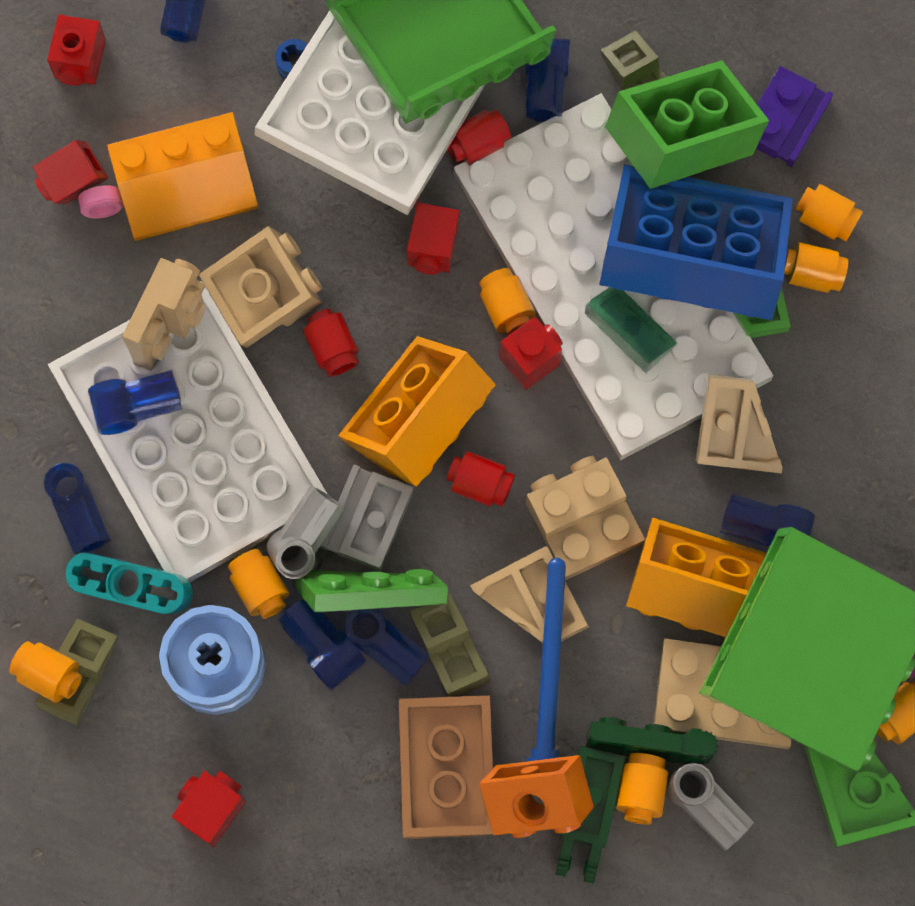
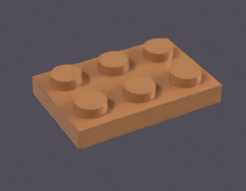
M490 695L399 699L403 839L496 836L493 835L479 785L493 769Z

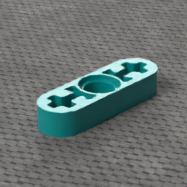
M92 553L75 555L66 567L67 583L78 593L161 614L182 613L189 607L192 601V586L184 576ZM90 567L93 571L108 573L106 582L88 580L87 577L82 576L83 568ZM131 570L137 575L139 585L136 592L127 597L121 592L119 582L122 575ZM152 586L171 587L173 591L177 592L176 600H168L165 596L150 594Z

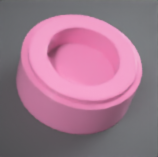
M103 185L92 187L83 191L78 196L81 214L88 218H106L117 214L123 208L119 188L115 186Z

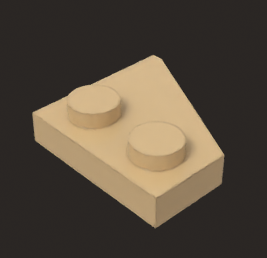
M708 374L696 453L697 464L782 474L781 460L778 457L755 382L752 379Z
M547 546L470 585L474 593L543 643L547 570L549 561L554 558ZM566 581L561 642L589 628Z

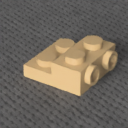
M270 226L264 228L199 274L240 346L248 348L281 324L287 327L322 304L317 294L322 289L320 281L309 267L302 270L295 258L301 254L297 243L289 233L285 232L281 235L280 232Z
M160 258L122 336L135 365L151 371L156 359L161 361L169 349L171 343L169 333L186 339L190 328H197L206 309L201 295L205 285L197 280L200 270L193 264L181 259H176L173 263Z
M594 456L585 457L570 467L572 474L559 480L556 479L554 474L544 476L531 484L530 487L533 492L526 495V505L554 558H561L566 564L565 580L634 549L645 542V538L625 501L627 496L607 457L600 461H596Z

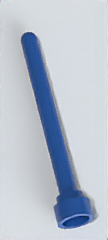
M553 558L548 563L536 749H531V758L526 757V762L559 758V750L554 749L566 564L561 558Z

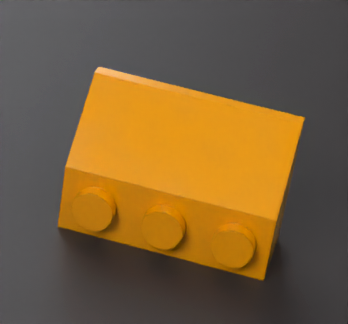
M233 112L107 145L135 241L259 209Z
M417 336L340 432L338 437L390 476L417 487L431 473L434 464L447 447L458 438L461 429L475 411L483 406L486 397L496 384L466 351Z
M652 517L626 606L637 609L640 613L647 616H659L681 623L688 629H701L726 638L767 553Z

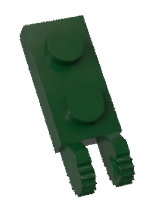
M613 717L600 718L599 722L591 721L585 745L588 748L618 755L629 756L632 753H645L661 757L670 763H697L703 766L712 760L719 746L717 744L718 740L715 738L716 735L714 736L712 732L709 733L707 730L702 732V729L692 728L686 734L681 735L672 733V728L659 724L645 725L644 729L626 726V721Z
M580 746L578 755L581 757L594 807L578 829L560 834V838H563L555 875L566 877V873L570 870L573 842L576 841L591 845L589 856L585 861L583 869V881L594 884L602 848L606 847L625 756Z

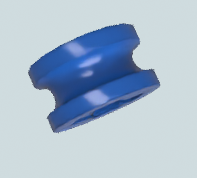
M289 39L278 46L275 52V61L279 75L282 78L286 79L293 68L289 62V55L297 54L299 58L308 45L304 41Z

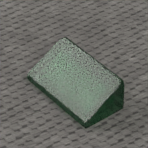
M609 287L586 304L584 314L645 373L651 370L677 345V342L625 291Z

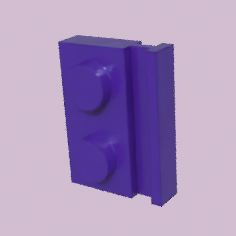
M779 66L757 103V106L768 118L769 122L756 149L774 159L778 157L786 161V165L792 168L831 102L834 93L830 91L825 93L816 88L817 85Z

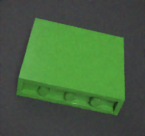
M326 0L325 3L406 124L419 117L420 119L430 118L443 105L455 99L463 101L471 97L479 87L491 81L499 83L508 78L515 69L527 63L535 65L549 55L556 33L553 25L542 30L522 0Z
M793 527L779 528L699 694L714 702L722 703L837 762L838 766L844 769L859 772L861 765L865 766L875 752L876 741H874L880 725L885 724L894 712L896 706L894 695L900 683L905 682L909 678L915 667V657H913L915 653V591Z

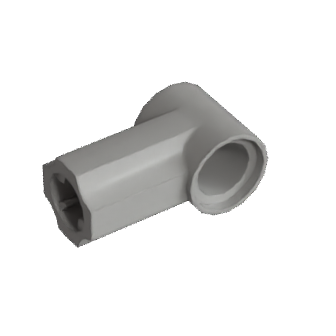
M312 486L308 488L283 528L275 531L267 542L269 558L284 577L299 579L306 576L312 570L316 551L345 509L341 503L318 488ZM300 546L299 553L295 558L291 560L281 559L283 552L288 547Z
M697 763L686 764L669 776L666 791L671 802L683 808L723 851L728 850L754 824L749 816L714 781L713 775L705 766ZM683 774L693 775L699 781L701 789L697 798H689L681 791L680 779Z

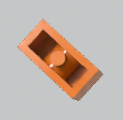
M580 755L495 765L479 783L493 835L511 834L514 838H523L537 831L554 829L555 833H568L578 829L594 807ZM532 795L539 797L544 805L538 803Z

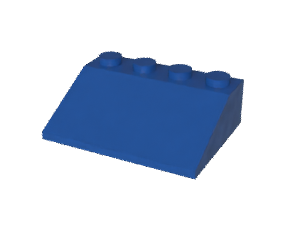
M624 164L599 285L772 321L784 280L793 198L690 177L650 189L634 166Z

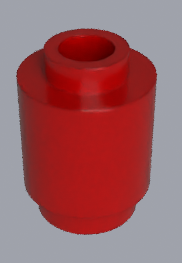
M497 109L489 112L482 110L464 120L447 150L456 163L466 161L470 166L503 148L504 142L511 139V133L506 121Z
M324 309L308 317L307 321L309 324L302 331L319 369H324L328 377H334L353 369L359 364L356 356L359 350L342 313H332L331 309Z
M467 451L463 458L455 456L446 481L453 483L451 492L488 507H491L493 504L503 507L516 474L506 471L507 466Z

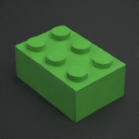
M723 60L619 91L605 128L649 188L652 189L752 156L769 120Z

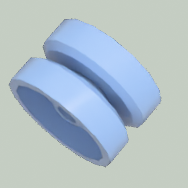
M207 605L192 608L173 621L164 634L159 652L162 675L180 701L197 712L219 715L236 711L252 700L263 682L266 668L263 646L247 619L231 608ZM218 655L221 659L220 663L216 666L210 662L207 663L211 656Z

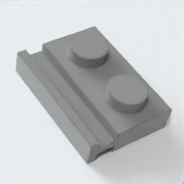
M354 464L338 500L345 509L320 545L321 549L337 553L343 558L381 572L413 495L414 487L373 471L371 473Z

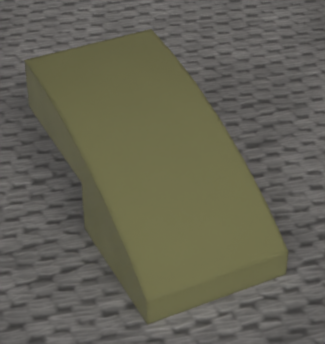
M636 30L601 49V56L621 90L667 77L659 68V57Z
M448 594L447 604L423 605L410 611L413 623L447 697L461 696L490 682L489 675L451 594Z
M76 619L58 652L79 663L78 673L82 675L80 685L70 699L64 697L58 703L38 695L36 708L78 726L109 663L118 641V635Z

